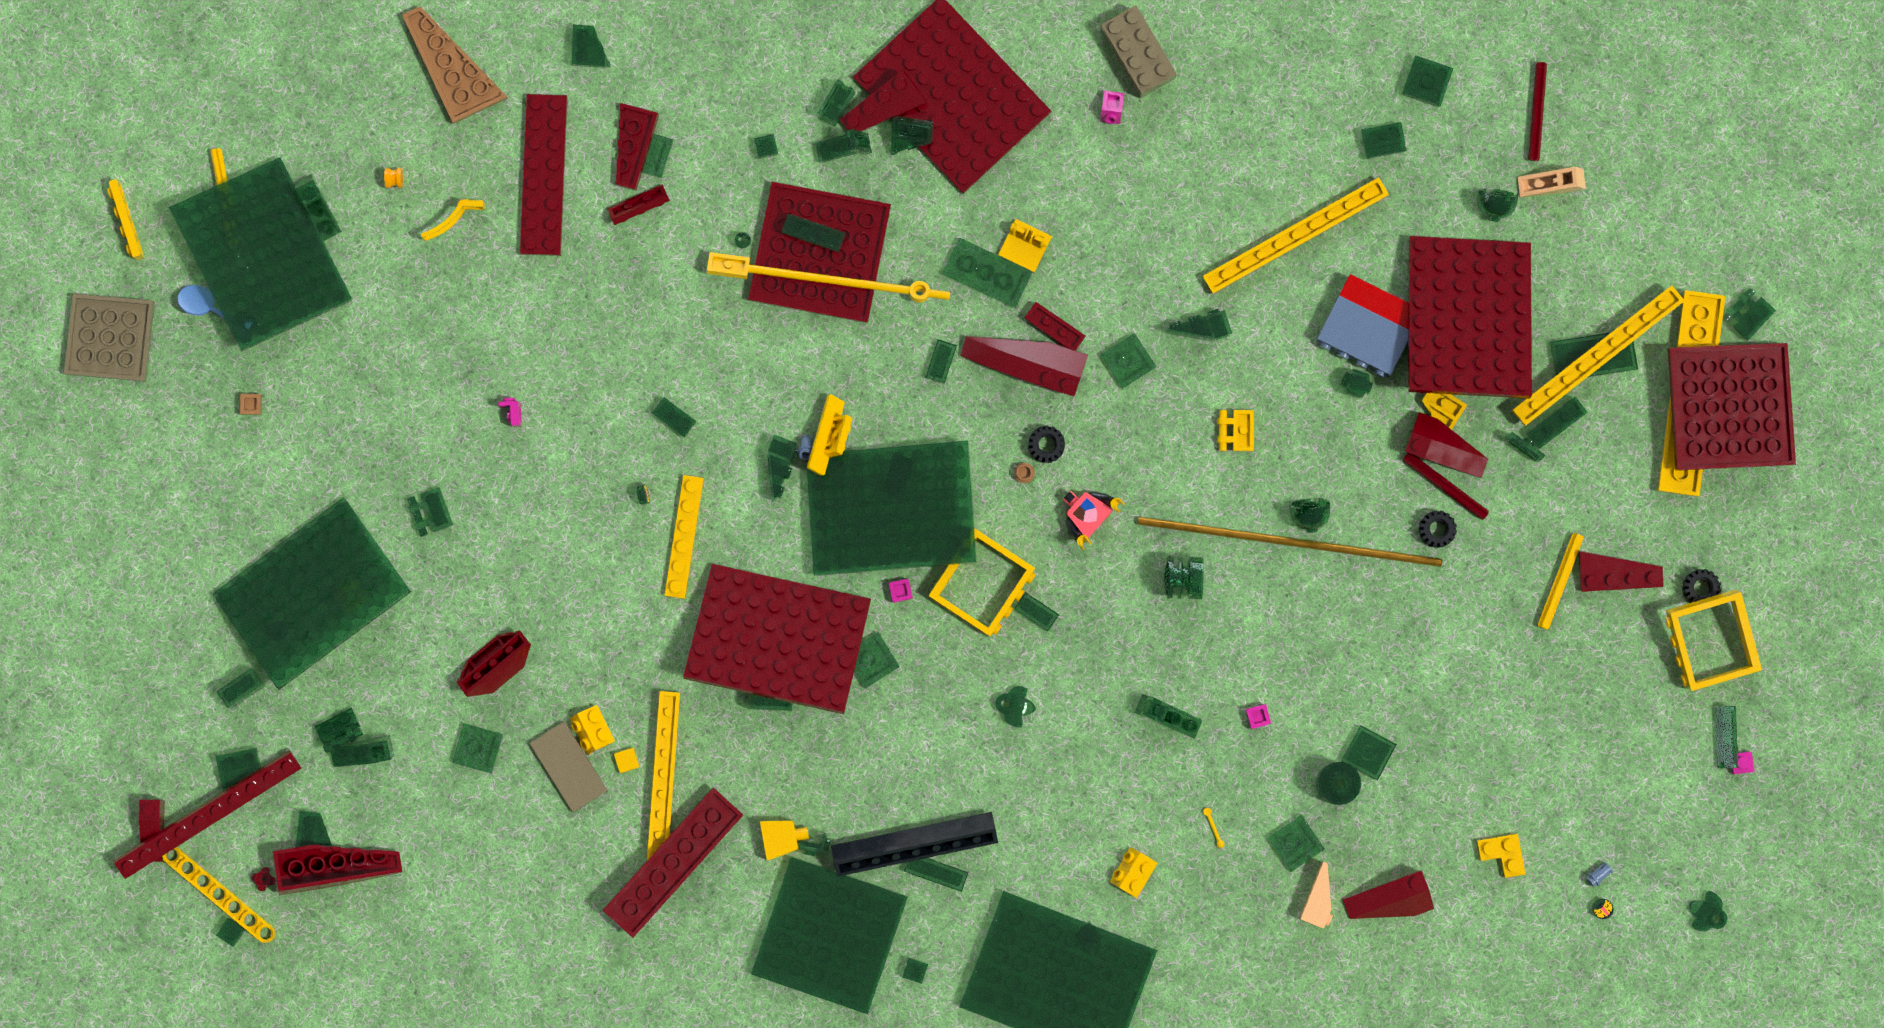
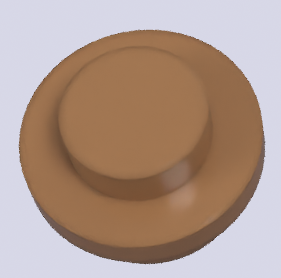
M1021 463L1015 468L1014 475L1020 483H1029L1034 478L1035 471L1030 464Z

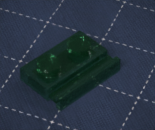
M1401 122L1361 129L1366 159L1407 151Z

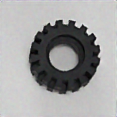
M1045 425L1044 427H1038L1029 438L1028 448L1030 454L1041 463H1052L1058 460L1064 452V436L1053 426ZM1043 437L1053 439L1055 447L1052 451L1043 452L1039 448V441Z
M1436 510L1425 515L1420 521L1419 536L1429 547H1445L1454 540L1457 533V524H1455V519L1449 513ZM1438 521L1444 524L1446 530L1443 536L1435 537L1431 534L1430 526L1433 522Z
M1698 569L1691 572L1683 581L1682 590H1684V597L1687 598L1689 603L1718 595L1722 590L1720 589L1721 582L1718 581L1719 577L1715 576L1714 572L1708 571V569ZM1698 580H1704L1709 585V592L1704 596L1698 595L1694 590V585Z

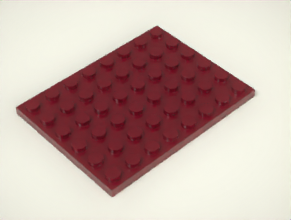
M935 0L853 76L855 81L871 95L900 71L905 70L928 103L895 116L892 120L963 194L1052 113L1047 105L947 0Z
M1409 237L1408 392L1527 399L1532 397L1530 242Z
M712 564L683 679L844 714L871 599Z

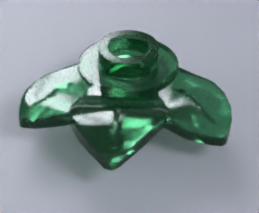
M1022 686L1013 687L1008 693L999 695L995 702L997 710L1004 714L1005 721L1013 727H1022V716L1030 715L1036 710L1034 704L1025 698L1027 688ZM1003 700L1009 701L1010 705L1007 708L1002 706Z
M1708 891L1705 901H1692L1689 903L1690 912L1696 917L1692 923L1694 929L1705 932L1711 928L1720 929L1726 925L1728 920L1727 914L1722 910L1723 902L1717 894ZM1716 914L1720 916V921L1717 923L1713 920Z

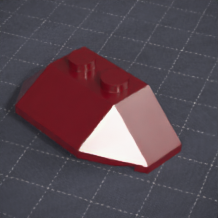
M520 630L497 635L466 661L460 678H458L456 683L467 697L494 693L525 667L531 647L530 642Z

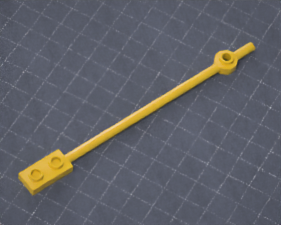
M710 252L707 266V274L747 279L748 273L909 294L910 298L917 303L925 302L929 297L950 299V292L932 290L923 281H916L911 286L764 267L750 265L749 257ZM922 292L923 294L919 296L916 293Z

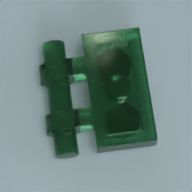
M1751 288L1745 293L1742 292L1738 297L1739 300L1733 306H1729L1726 310L1727 313L1723 316V320L1727 323L1732 318L1738 321L1732 328L1747 341L1776 311L1762 297L1756 302L1753 301L1751 298L1754 296L1755 291ZM1744 305H1747L1750 309L1742 315L1739 311Z
M440 487L421 493L423 502L417 503L415 496L407 498L409 503L408 509L413 514L414 526L419 531L420 537L428 535L426 529L428 526H432L434 532L454 526ZM424 508L429 517L427 520H423L420 510Z
M352 707L315 726L326 753L332 750L337 751L340 749V746L348 742L352 743L357 740V737L363 735Z

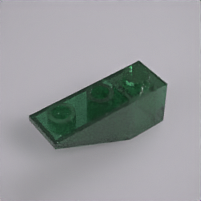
M310 174L295 182V190L323 240L325 241L341 233L342 230L313 175Z
M1215 309L1207 312L1208 315L1204 317L1196 315L1188 318V322L1181 324L1180 321L1169 324L1166 334L1213 342L1231 336L1232 331L1225 310Z
M774 435L767 452L771 497L774 502H776L777 498L781 499L785 489L782 486L785 479H789L792 468H790L792 460L796 461L798 457V444Z
M1142 694L1135 710L1136 714L1195 739L1203 721L1163 701Z
M390 735L329 747L334 767L372 764L391 760L394 756Z

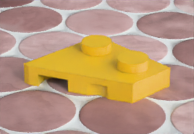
M1426 393L1422 399L1430 415L1438 418L1451 430L1467 407L1466 403L1451 394Z

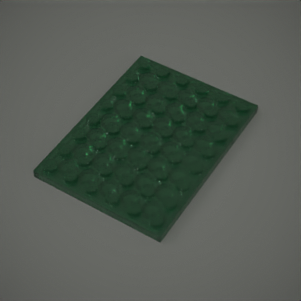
M281 157L169 207L241 352L352 301V297Z
M968 440L843 451L842 455L829 457L825 475H819L807 468L814 576L977 563Z
M343 497L212 595L275 687L280 690L412 591L349 502Z
M1003 891L959 1007L1012 1028H1129L1158 950Z

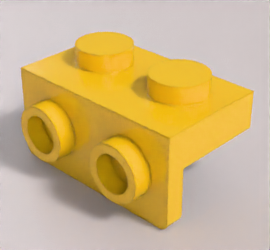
M598 705L579 712L570 718L571 727L577 733L580 746L587 755L615 742Z
M1130 847L1124 854L1118 869L1114 871L1110 883L1138 898L1158 863Z

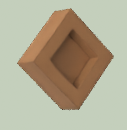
M240 394V414L262 415V395Z

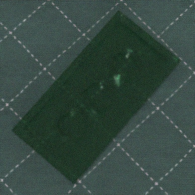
M959 238L942 275L1016 309L1033 272Z
M1611 332L1551 341L1555 374L1558 375ZM1634 341L1588 377L1638 370Z

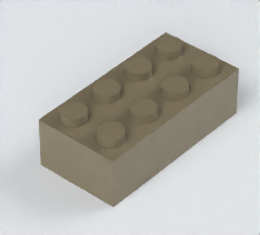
M1137 5L1101 24V32L1140 98L1176 79L1177 74Z

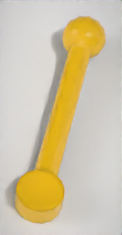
M1205 808L1203 814L1209 820L1217 840L1216 845L1218 848H1223L1225 843L1220 839L1211 817V809Z

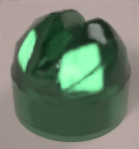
M746 232L738 233L734 240L736 246L742 249L747 248L751 244V236ZM739 237L748 239V243L738 240Z

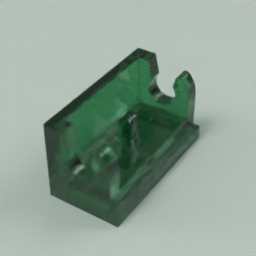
M837 79L817 112L818 118L836 127L856 94L854 89L850 86L847 87L843 81Z

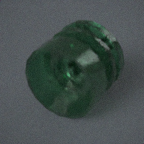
M1168 556L1164 568V587L1167 599H1172L1173 590H1177V599L1181 598L1183 590H1187L1188 599L1202 600L1204 579L1203 557H1189L1187 566H1183L1182 556H1178L1177 565H1174L1173 556Z
M1333 762L1324 766L1317 774L1315 781L1316 791L1319 797L1326 803L1344 805L1353 801L1358 796L1361 789V777L1357 769L1351 764ZM1336 778H1337L1338 780L1343 779V781H1344V782L1342 783L1343 788H1341V787H1337V788H1336V787H1335V784H1336L1335 779H1336Z

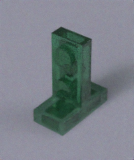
M851 129L845 131V135L815 142L818 161L823 163L858 153L863 155L872 153L869 134Z

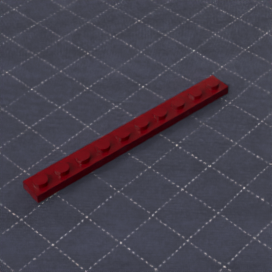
M290 750L113 860L115 866L124 879L130 877L302 769L292 752Z

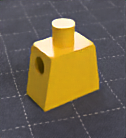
M794 821L760 822L767 860L799 850L798 841L809 839L808 828L795 829Z

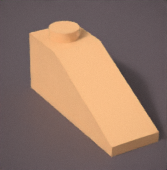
M1578 167L1518 177L1520 197L1567 193L1586 189L1584 169Z
M1321 862L1299 919L1324 929L1325 925L1329 926L1333 915L1330 914L1331 899L1328 864Z

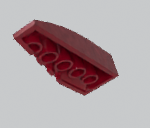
M966 336L960 356L1013 377L1075 397L1088 354L1052 342Z
M308 845L273 851L279 896L402 873L400 853L398 851L352 849L321 845Z

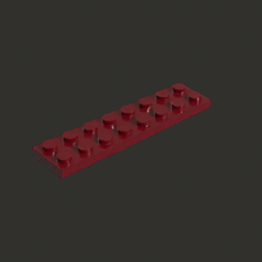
M527 94L520 255L561 256L567 95Z
M712 787L602 911L628 935L634 938L741 819L743 814Z

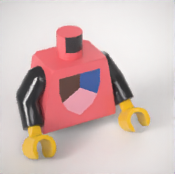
M1070 491L1063 498V501L1071 507L1066 513L1067 518L1065 520L1069 535L1078 543L1081 550H1085L1082 546L1083 543L1088 542L1091 545L1089 537L1113 512V509L1120 513L1121 511L1117 506L1119 504L1125 505V503L1120 498H1114L1106 493L1085 492L1078 498Z

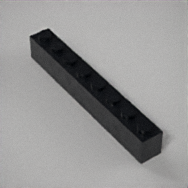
M992 812L835 844L831 845L836 875L839 877L998 843Z

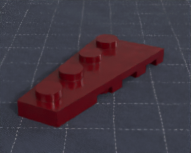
M902 70L840 120L849 133L855 135L928 102L905 70Z
M620 103L616 170L617 186L637 191L659 118L658 112Z
M1579 551L1581 592L1664 587L1663 567L1660 565Z

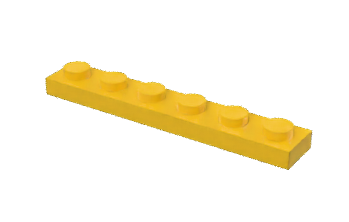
M683 475L665 596L681 599L686 597L704 478Z

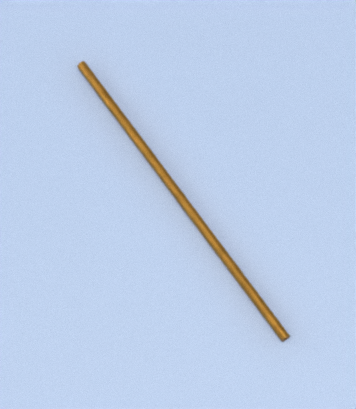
M1138 517L1137 525L1438 567L1442 566V559Z

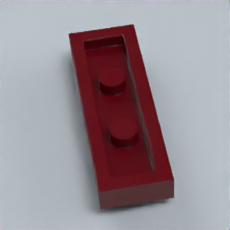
M662 184L607 208L613 224L616 225L634 216L644 214L650 209L662 206L670 200Z
M1038 302L1034 303L1024 318L1064 347L1077 350L1086 335Z

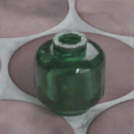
M1351 369L1349 372L1346 371L1341 382L1344 393L1356 398H1362L1365 393L1369 394L1373 385L1370 382L1368 373L1356 369Z

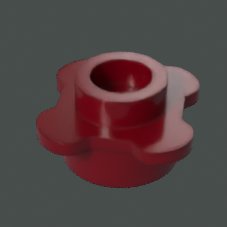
M263 867L262 871L252 875V880L255 881L259 891H265L268 886L275 885L276 878L272 877L268 867Z

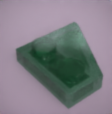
M573 24L571 66L610 68V61L606 57L594 26Z
M894 116L892 122L891 155L906 149L911 150L917 146L932 143L934 121Z
M257 747L215 756L223 791L261 768Z
M300 811L295 848L308 845L332 847L321 813Z

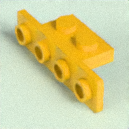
M832 394L827 395L807 464L808 469L819 475H825L829 457L843 454L847 436L851 429L852 417L842 415L845 402Z

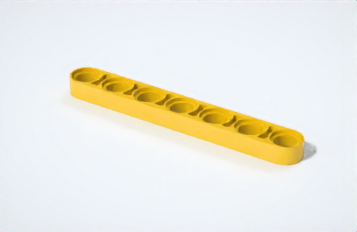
M179 847L174 848L178 853V857L174 861H170L167 858V853L162 856L169 866L262 943L274 940L276 931L271 924ZM186 862H190L193 865V871L190 874L184 873L182 869ZM202 875L207 876L209 879L206 887H201L198 884V879ZM217 888L223 889L225 893L221 900H217L214 897V891ZM233 901L240 904V910L237 913H232L229 909V905ZM249 914L254 915L256 919L253 926H248L245 923V918ZM265 927L271 930V937L267 940L263 939L260 935L261 930Z

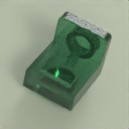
M823 833L821 845L800 841L799 849L803 850L802 854L815 856V852L824 854V850H829L831 839L827 838L828 834Z

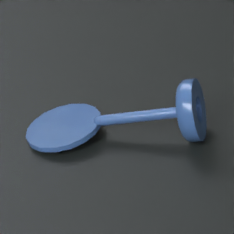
M200 285L186 286L178 294V305L184 312L200 316L212 311L240 327L239 340L243 343H247L259 324V319L254 316L248 318L243 324L213 307L214 297L212 293Z

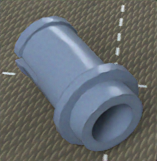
M804 435L800 439L798 455L803 460H809L813 438L810 437L809 441L810 435Z
M1603 862L1594 872L1588 873L1586 880L1592 887L1600 886V882L1613 873V870L1606 862Z

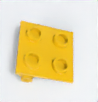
M1015 219L998 255L1035 273L1052 236Z

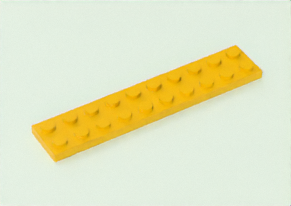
M1685 290L1683 292V299L1685 301L1682 303L1676 348L1719 346L1725 296ZM1670 397L1658 491L1699 497L1703 470L1675 471Z

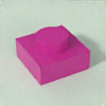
M909 579L889 583L893 603L913 599Z
M1266 704L1246 709L1251 729L1271 724Z
M1752 752L1730 754L1733 774L1754 772Z

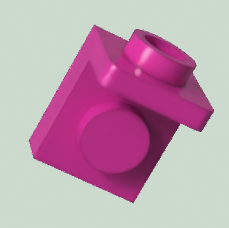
M1104 90L1101 122L1120 124L1124 93Z
M503 398V402H498V406L500 408H510L507 411L508 423H511V426L514 428L522 427L521 403L515 401V398Z

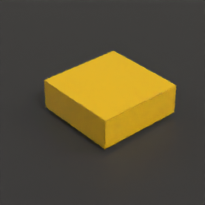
M634 748L614 754L620 774L640 768Z

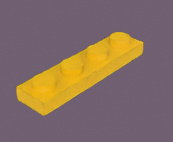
M117 179L108 181L110 188H107L111 200L114 199L116 207H114L115 215L122 222L120 231L122 236L126 237L128 245H126L127 252L130 257L132 256L136 260L143 259L145 257L121 183Z

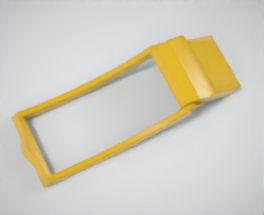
M460 200L453 213L438 226L421 233V239L427 241L441 235L461 218L465 210H485L486 204L482 200Z

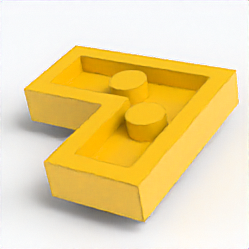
M1518 834L1477 841L1480 861L1501 858L1504 878L1525 875Z

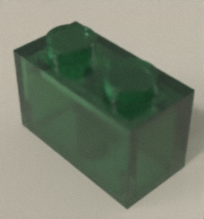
M250 668L216 692L226 707L233 709L266 686L256 670Z

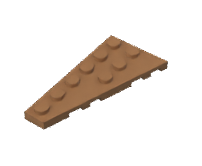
M421 6L402 14L453 124L508 99Z

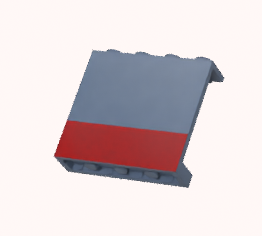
M1349 274L1316 342L1319 343V347L1327 351L1332 349L1338 352L1337 356L1348 360V358L1355 360V364L1363 369L1367 367L1373 369V373L1381 378H1385V376L1390 377L1408 341V302Z

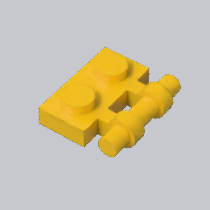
M1219 410V418H1217V425H1219V436H1217L1219 451H1227V443H1233V451L1253 452L1254 410H1233V418H1227V410ZM1227 425H1233V436H1227Z

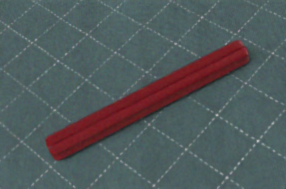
M1537 62L1535 67L1528 160L1534 162L1539 161L1547 74V63Z
M1410 453L1404 456L1403 461L1478 518L1483 520L1489 514L1485 507L1418 457Z

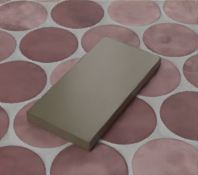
M565 721L530 743L573 813L608 791Z

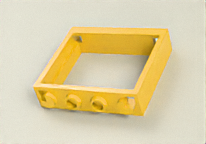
M973 528L929 594V598L987 636L991 637L992 634L996 636L1002 627L999 623L1003 617L1008 618L1014 608L1011 605L1014 600L1019 601L1025 592L1022 588L1026 583L1030 585L1036 576L1033 573L1035 568ZM977 538L1026 570L989 628L940 596Z
M1735 589L1665 610L1667 614L1665 623L1672 633L1670 642L1677 651L1675 660L1683 675H1680V678L1683 681L1684 687H1687L1690 691L1762 670L1740 591ZM1731 602L1748 666L1695 681L1678 617Z

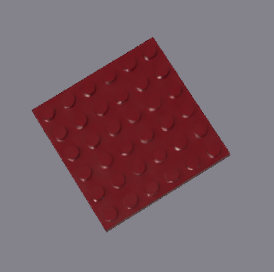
M772 182L755 265L876 282L891 204ZM753 273L748 300L868 323L874 290Z
M1788 343L1677 347L1667 349L1675 471L1796 465Z

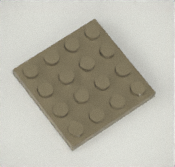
M73 294L64 374L146 382L155 302L151 300Z

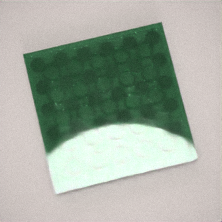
M791 857L751 975L868 1014L908 896L846 875L837 877L835 871Z

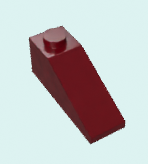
M139 800L140 843L164 829L165 800ZM161 856L153 862H163V857Z

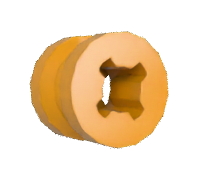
M385 168L384 181L386 188H391L392 186L403 188L402 168H397L396 170Z

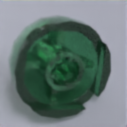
M1487 188L1478 190L1477 206L1482 214L1489 216L1488 220L1500 222L1501 218H1507L1515 211L1518 203V194L1514 195V192L1493 189L1494 191L1486 192Z
M1312 498L1293 501L1292 505H1289L1293 523L1301 529H1306L1308 533L1317 532L1318 528L1327 524L1330 518L1331 506L1329 500L1318 498L1319 502L1310 501Z

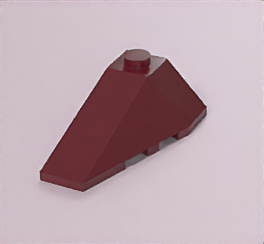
M1418 412L1404 449L1405 452L1482 478L1488 458L1438 418Z
M1422 870L1343 899L1350 919L1417 916L1434 909L1430 890Z

